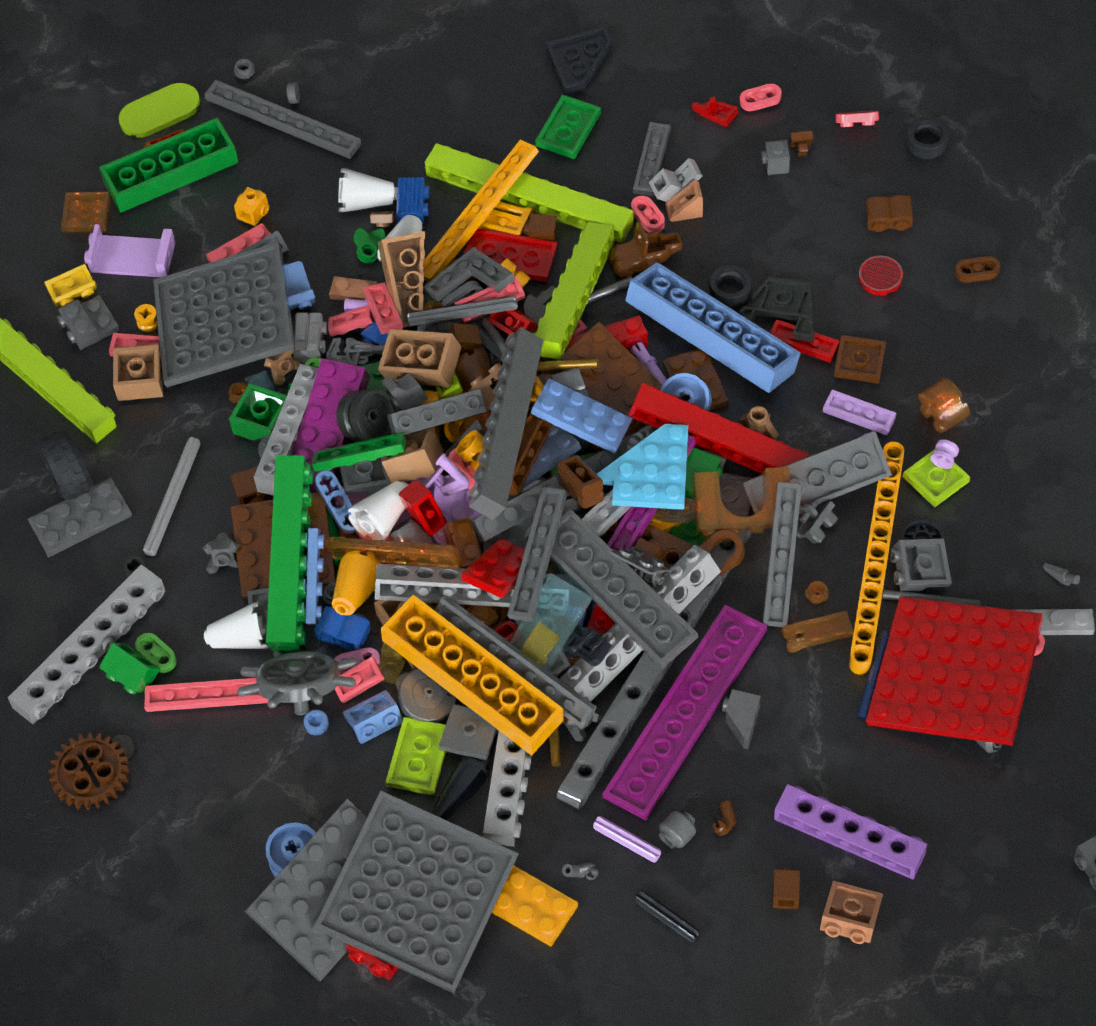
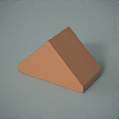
M695 179L665 203L669 221L674 222L703 217V197L698 180Z

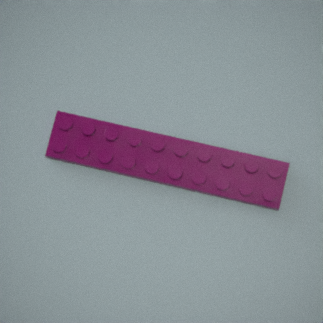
M724 605L603 792L604 799L645 821L647 820L767 631V625Z

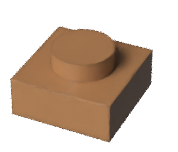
M394 211L372 212L370 214L371 223H376L377 227H388L389 223H393L395 220Z

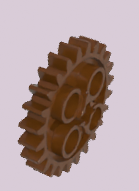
M89 732L87 739H84L79 734V741L75 742L74 739L70 738L71 745L61 744L64 751H55L58 760H51L50 763L54 768L48 770L50 776H52L49 781L53 786L54 793L58 794L61 801L66 799L69 807L75 802L78 810L82 804H85L86 809L89 810L93 803L98 809L100 808V801H104L107 805L109 804V796L118 798L115 791L124 790L121 782H128L125 774L130 773L128 766H126L129 764L127 757H124L126 753L123 748L120 749L119 743L117 741L112 743L113 741L110 736L104 740L101 733L95 739L92 733ZM99 753L97 757L90 758L92 754ZM79 755H83L100 787H95L81 760L78 758ZM78 765L74 770H68L71 766ZM111 772L108 776L101 777L103 773ZM83 784H89L87 788L79 790Z

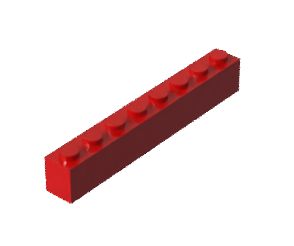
M644 383L641 384L628 414L629 417L657 429L664 424L688 425V435L695 437L696 446L761 474L811 456L803 450L792 448L782 441L771 439L759 431L750 430L738 422L727 420L717 413L706 411L696 404L683 401L676 395L667 394L658 390L655 386Z

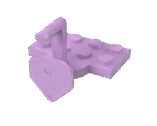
M443 453L436 462L438 466L436 472L428 478L421 477L419 482L430 490L447 523L464 518H470L471 520L481 513L469 507L471 496H469L470 489L468 488L470 485L469 478ZM445 469L450 475L443 476L441 473ZM444 526L430 537L450 557L451 555L442 531L445 528Z

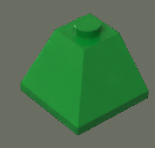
M249 383L229 417L233 434L253 441L271 435L287 395Z

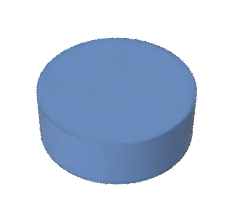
M321 710L308 712L304 717L306 731L311 735L323 734L329 726L327 715Z

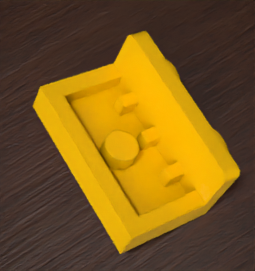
M85 264L45 282V286L56 307H63L80 296L82 298L89 297L97 289V285Z

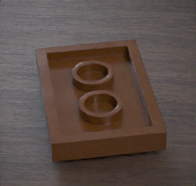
M697 349L663 359V367L668 379L676 374L689 373L696 375L707 384L712 397L710 411L728 406L729 400L709 355L704 351ZM685 395L682 400L688 402L690 397Z

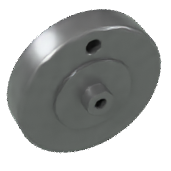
M420 669L409 672L402 680L398 689V703L402 712L408 718L417 721L433 723L444 721L449 717L452 706L456 704L457 700L455 696Z

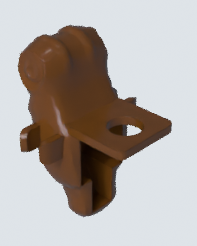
M641 221L636 223L635 235L631 241L618 244L609 250V261L613 265L614 272L619 277L627 278L635 272H642L656 262L663 264L670 255L682 250V239L676 232L662 234L660 232L645 233Z

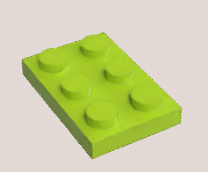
M403 718L386 779V787L435 795L446 751L439 750V743L446 725Z

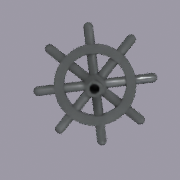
M324 646L319 647L315 652L298 651L283 654L282 651H275L273 654L274 658L266 661L259 668H241V675L256 677V683L238 688L237 693L241 697L259 693L262 697L268 699L267 705L272 709L280 702H294V713L296 715H305L310 712L308 700H312L318 705L323 701L322 696L328 694L337 686H355L356 680L354 678L339 676V671L356 666L357 660L351 657L335 661L332 657L326 655L327 649Z

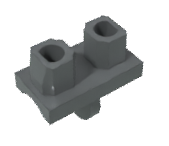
M812 501L809 505L805 503L800 505L799 513L802 516L799 520L802 524L797 530L798 538L806 537L813 544L820 543L824 539L825 533L820 529V526L823 525L825 528L831 527L838 519L832 511L835 506L832 501H828L826 504H817Z

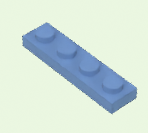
M308 528L307 625H317L322 615V606H318L319 596H323V582H319V572L324 570V559L320 558V549H324V534H320L318 528Z

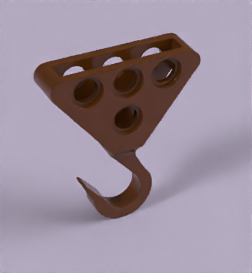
M648 525L641 537L646 541L652 539L661 545V550L665 555L664 566L669 569L675 565L669 564L671 559L679 558L680 560L694 546L651 525ZM730 530L718 531L698 546L710 554L723 541H731L736 545L735 553L720 568V576L738 566L745 555V547L741 538ZM645 581L650 587L653 586L651 583Z

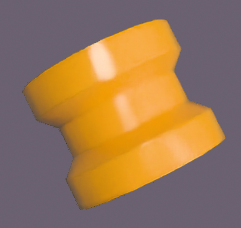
M143 304L136 308L134 316L139 330L143 332L154 331L158 327L155 307L150 304Z

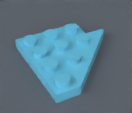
M664 424L597 473L603 480V485H613V506L684 509L688 425Z

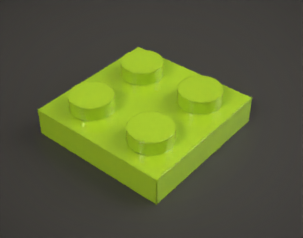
M934 449L903 472V478L929 503L936 507L970 481V476L955 462L949 469L936 466L931 461V455L936 451Z

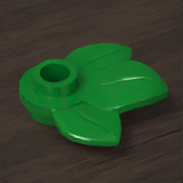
M358 228L355 232L354 243L358 247L356 254L360 261L373 263L378 259V242L386 238L383 228L374 230L369 234L362 228Z

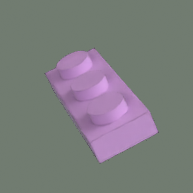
M835 390L831 391L823 406L824 413L884 435H888L896 418V413Z

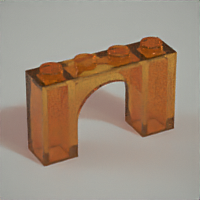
M789 467L765 468L762 472L764 504L761 511L749 517L736 516L725 508L720 496L718 471L694 473L692 484L696 532L703 533V536H712L721 530H730L740 534L741 530H750V533L765 532L764 529L772 528L777 482L790 483Z

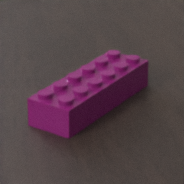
M321 358L292 456H304L307 463H310L314 474L313 484H309L310 493L318 492L315 487V479L317 474L322 472H314L312 467L314 453L351 443V440L347 439L340 432L336 411L338 403L345 394L350 391L367 390L370 375L363 367ZM339 467L329 470L339 481L341 477ZM322 478L320 485L327 486L329 493L325 495L328 496L333 492L330 488L331 479L326 480Z

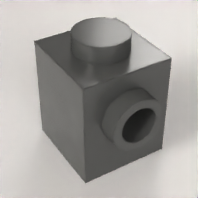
M787 140L765 142V151H761L762 164H766L767 175L789 173L790 154Z

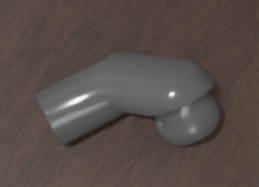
M591 862L565 864L562 868V873L566 877L583 878L586 876L588 880H594L599 874L595 868L596 866Z

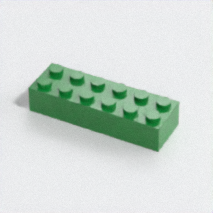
M217 117L100 166L99 169L104 185L119 212L122 213L238 163L235 146Z

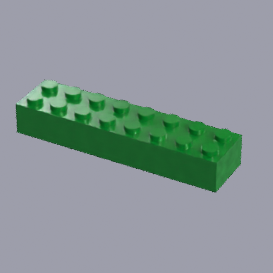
M276 455L266 635V642L273 653L275 651H282L283 653L301 651L302 646L306 645V632L303 631V622H306L304 599H306L307 585H305V576H307L306 553H308L307 530L311 528V516H309L308 507H312L313 501L309 484H313L314 474L310 463H307L304 456Z

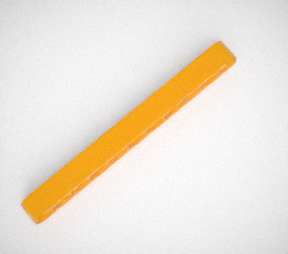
M889 442L883 448V453L893 477L879 480L877 485L849 662L851 671L858 675L869 672L872 664L904 458V448L898 442ZM870 575H877L878 577L873 578ZM872 595L875 598H868L867 596ZM864 616H870L872 618L865 619ZM860 637H867L868 640H862ZM857 658H864L865 661H858Z

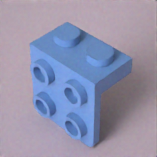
M297 261L284 265L290 310L296 308L301 310L311 307L312 303H315V296L310 288L303 263Z

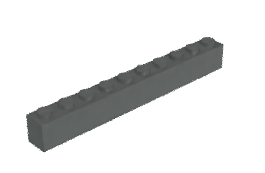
M522 327L514 334L510 333L505 341L507 347L501 358L503 364L497 375L499 381L493 391L495 398L489 408L491 415L485 425L487 432L481 442L483 449L477 459L479 466L474 473L473 478L475 482L469 493V496H471L469 507L492 520L504 511L507 506L543 345L541 338Z
M647 424L624 436L615 454L602 448L582 460L597 474L627 452L628 441L635 433L640 431L653 433L657 428ZM558 472L526 489L519 496L515 495L508 499L506 509L494 520L483 514L471 519L478 543L484 542L534 515L542 487L565 490L559 484L558 475L560 473Z

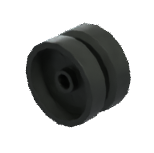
M381 390L350 391L338 403L336 411L337 424L340 432L352 441H365L391 434L387 414L396 412V408L390 396Z

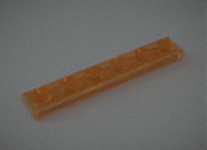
M327 537L325 546L333 559H342L343 555L347 552L357 550L361 551L360 554L365 556L368 553L373 555L381 563L460 568L462 563L456 547L448 544L436 545L345 537Z

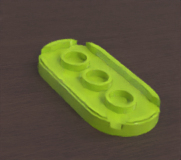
M175 83L127 104L119 114L121 129L129 136L136 135L137 138H143L190 118L196 113L197 107L200 105L199 94L189 84Z

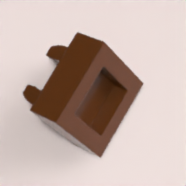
M812 131L790 133V148L797 147L798 156L807 155V146H811L813 142Z

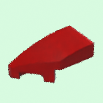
M715 96L711 97L708 102L702 104L694 102L692 104V109L695 112L725 127H728L739 113L736 106L716 102Z

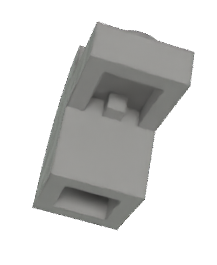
M688 158L675 172L663 168L649 184L656 198L667 202L695 179L699 180L703 175L695 160Z

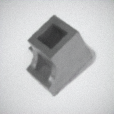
M410 373L400 379H392L388 376L381 381L391 396L396 410L399 408L404 410L421 405L428 399Z

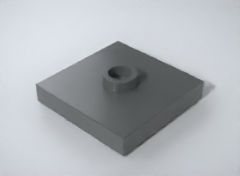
M453 704L439 743V750L487 761L497 729L472 709Z

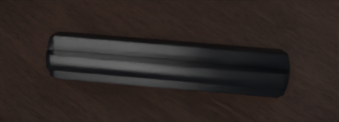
M640 890L634 898L636 904L688 941L694 943L699 938L700 930L650 894L644 890Z

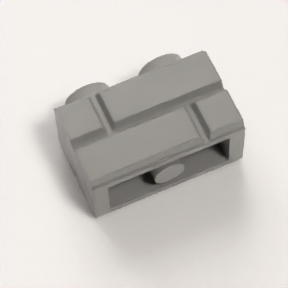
M321 313L295 314V349L293 350V356L295 359L300 360L301 363L315 357L322 358V353H326V340H323V335L328 334V324L323 321Z

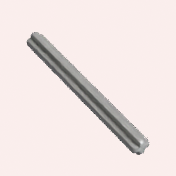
M190 437L185 445L144 545L143 551L146 555L155 556L201 445L198 438Z

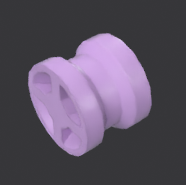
M939 440L936 444V451L931 455V461L940 468H951L954 464L953 458L959 453L958 446L948 440Z

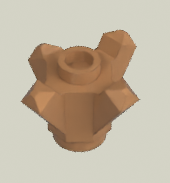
M293 350L265 358L264 366L271 368L274 384L281 386L286 381L285 374L292 369L299 368L301 361L291 356Z
M757 406L752 408L749 413L741 416L738 421L744 427L753 431H759L771 439L776 440L779 436V433L770 421L771 414L763 407Z

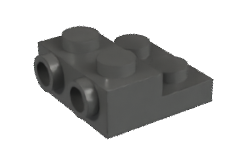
M100 295L80 304L79 300H76L58 309L60 315L57 316L61 327L68 329L66 334L72 344L76 343L80 350L120 331L117 322Z
M383 457L374 461L357 462L352 466H339L346 495L368 491L370 496L391 484L382 464Z
M944 539L899 540L891 549L890 559L892 563H896L897 571L894 573V582L900 586V591H923L927 587H949L952 584Z

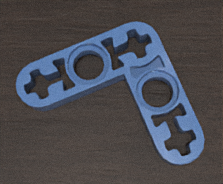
M330 471L320 472L316 476L315 487L342 532L347 534L356 532L357 530L354 526L344 525L345 518L348 517L349 519L351 512H348V510L353 505L339 481ZM322 478L326 480L331 479L330 488L333 492L328 496L325 495L329 493L327 486L320 485ZM333 497H341L344 500V505L340 508L333 507L331 505Z

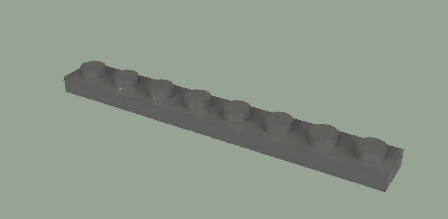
M215 80L204 94L205 99L349 159L352 158L361 145V139L218 80Z
M448 596L441 598L435 610L438 614L563 708V715L581 729L587 727L597 708L594 704Z

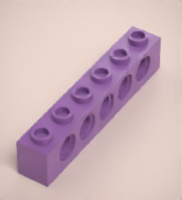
M787 784L775 808L774 820L913 880L926 853L927 844L916 836L909 837L900 833L893 826H884L869 816H860L853 813L846 806L839 807L832 804L825 797L811 795L799 786L793 787ZM802 807H807L810 809V811L802 812L799 809ZM830 817L834 821L825 822L822 820V818ZM847 827H853V828H855L857 831H856V832H848L845 828H847ZM877 837L880 841L871 842L869 838ZM900 847L904 851L898 853L893 851L892 848Z

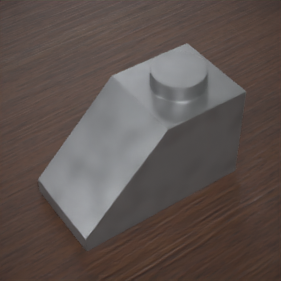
M732 689L730 698L725 697L722 711L726 712V723L742 747L749 749L760 709L761 696Z

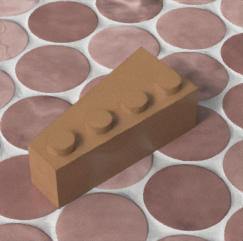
M425 231L383 239L378 242L387 289L401 318L403 329L415 327L409 325L408 313L423 311Z

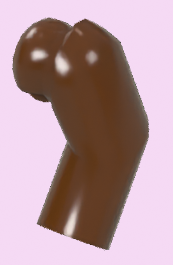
M724 801L720 804L723 817L718 822L713 823V830L720 836L727 835L737 822L731 801Z

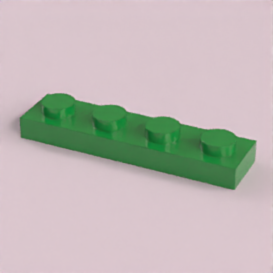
M404 432L316 451L312 467L314 472L329 471L335 467L352 466L357 462L374 461L388 455L396 456L404 452L406 437Z

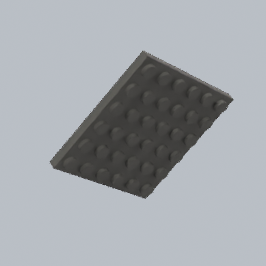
M279 242L153 280L163 382L166 387L295 349L282 250Z
M380 791L314 929L455 993L519 853Z

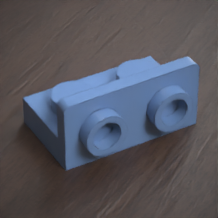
M386 690L343 712L345 719L355 731L357 739L361 744L403 722L396 702Z

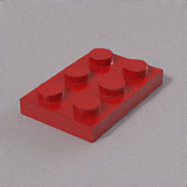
M500 538L462 572L461 581L503 598L516 585L525 549Z

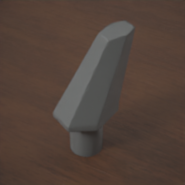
M1048 563L1043 565L1046 572L1066 586L1070 584L1077 585L1080 582V576L1072 574L1067 569Z

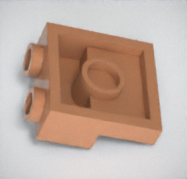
M833 881L822 916L820 930L825 931L830 937H838L839 935L848 937L856 944L870 943L883 894Z

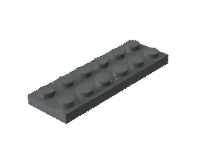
M873 431L742 483L759 526L773 522L777 482L801 484L800 505L803 503L809 505L812 501L817 504L892 476L877 434Z

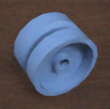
M689 373L676 374L667 379L661 387L660 391L676 395L681 400L683 396L687 395L690 397L689 403L696 404L700 408L710 411L712 404L711 391L707 384L696 375Z
M297 822L287 823L276 828L269 836L266 843V857L274 877L280 873L316 833L308 825Z

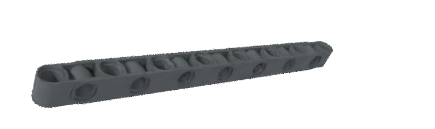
M730 517L722 530L735 532L739 535L745 547L752 534L753 526ZM723 541L710 553L719 569L735 553L736 545L731 541ZM729 571L723 576L718 574L679 613L693 629ZM646 652L643 653L561 784L557 793V799L577 809L583 807L675 658L664 668H661ZM638 695L639 697L632 699L629 696ZM613 733L615 736L606 737L605 734ZM583 772L591 773L586 777L580 775Z

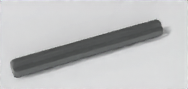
M515 296L411 312L408 313L407 319L410 326L516 310L518 302Z

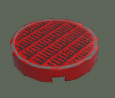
M878 255L866 259L861 264L858 279L865 291L873 295L884 296L892 291L894 293L902 285L903 270L895 259Z

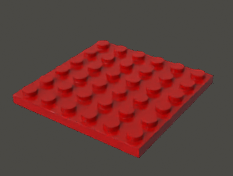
M900 596L866 718L867 725L1013 745L1043 622L1042 613Z

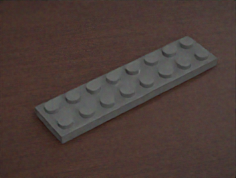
M570 509L560 519L550 558L661 668H664L699 637L698 633L626 562L609 554V551L613 550Z

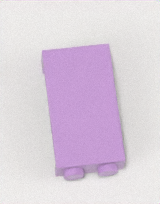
M95 224L93 233L89 235L90 246L89 250L85 251L84 260L88 264L90 273L164 277L169 273L175 247L172 229H163L161 239L102 235L100 226Z

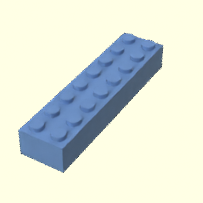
M658 262L630 280L626 302L766 392H771L795 373L800 357L799 351Z

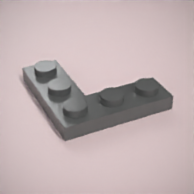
M473 247L423 286L426 294L439 302L472 275L498 293L513 282L515 277L512 272Z

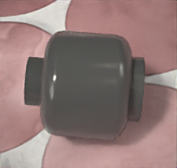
M679 811L671 812L659 825L660 839L670 848L684 847L696 834L695 819L686 811L683 813Z

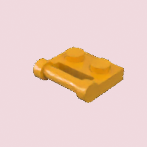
M499 201L479 226V229L522 236L525 223L529 222L530 214H533L534 209Z

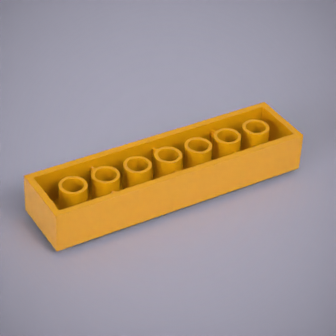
M412 595L381 627L383 642L531 756L563 722V708L415 595Z

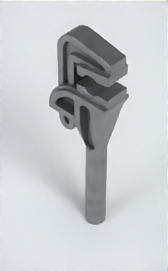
M333 338L326 359L354 366L367 365L372 363L368 357L375 354H383L385 345H372L353 338H346V342L341 338Z

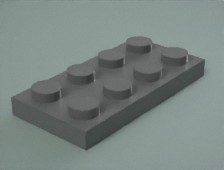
M109 478L91 487L89 492L75 499H67L28 518V522L49 558L131 517L132 513L112 478Z

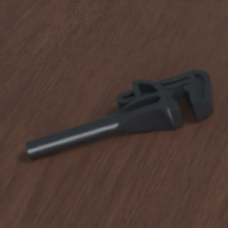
M542 609L569 631L570 636L566 635L562 639V642L565 644L563 649L569 655L579 656L590 666H597L603 661L612 646L606 639L593 629L575 624L559 610Z

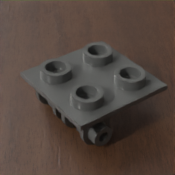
M635 547L609 551V554L626 562L642 579L652 585H661L664 580L662 573L670 572L671 570L665 567L664 562L660 559L648 558L644 556V551Z

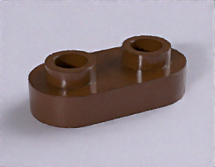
M991 256L964 259L956 264L955 276L959 281L965 283L994 279L999 274L1000 262Z

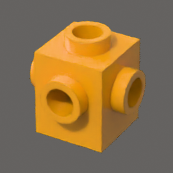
M247 187L243 194L238 196L234 205L237 219L256 226L269 210L266 194L261 190Z

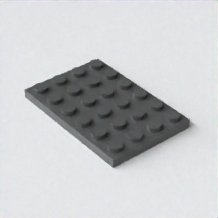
M348 799L339 806L244 911L318 981H321L347 952L346 943L314 929V926L367 819Z

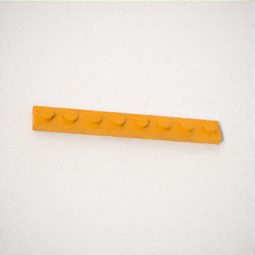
M519 140L424 259V280L430 282L448 267L450 261L455 258L539 151L536 146Z

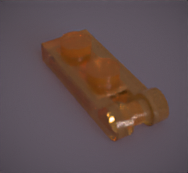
M847 611L784 626L781 630L784 638H787L788 642L786 645L791 653L805 647L853 636L854 632ZM802 633L803 637L796 638V634Z

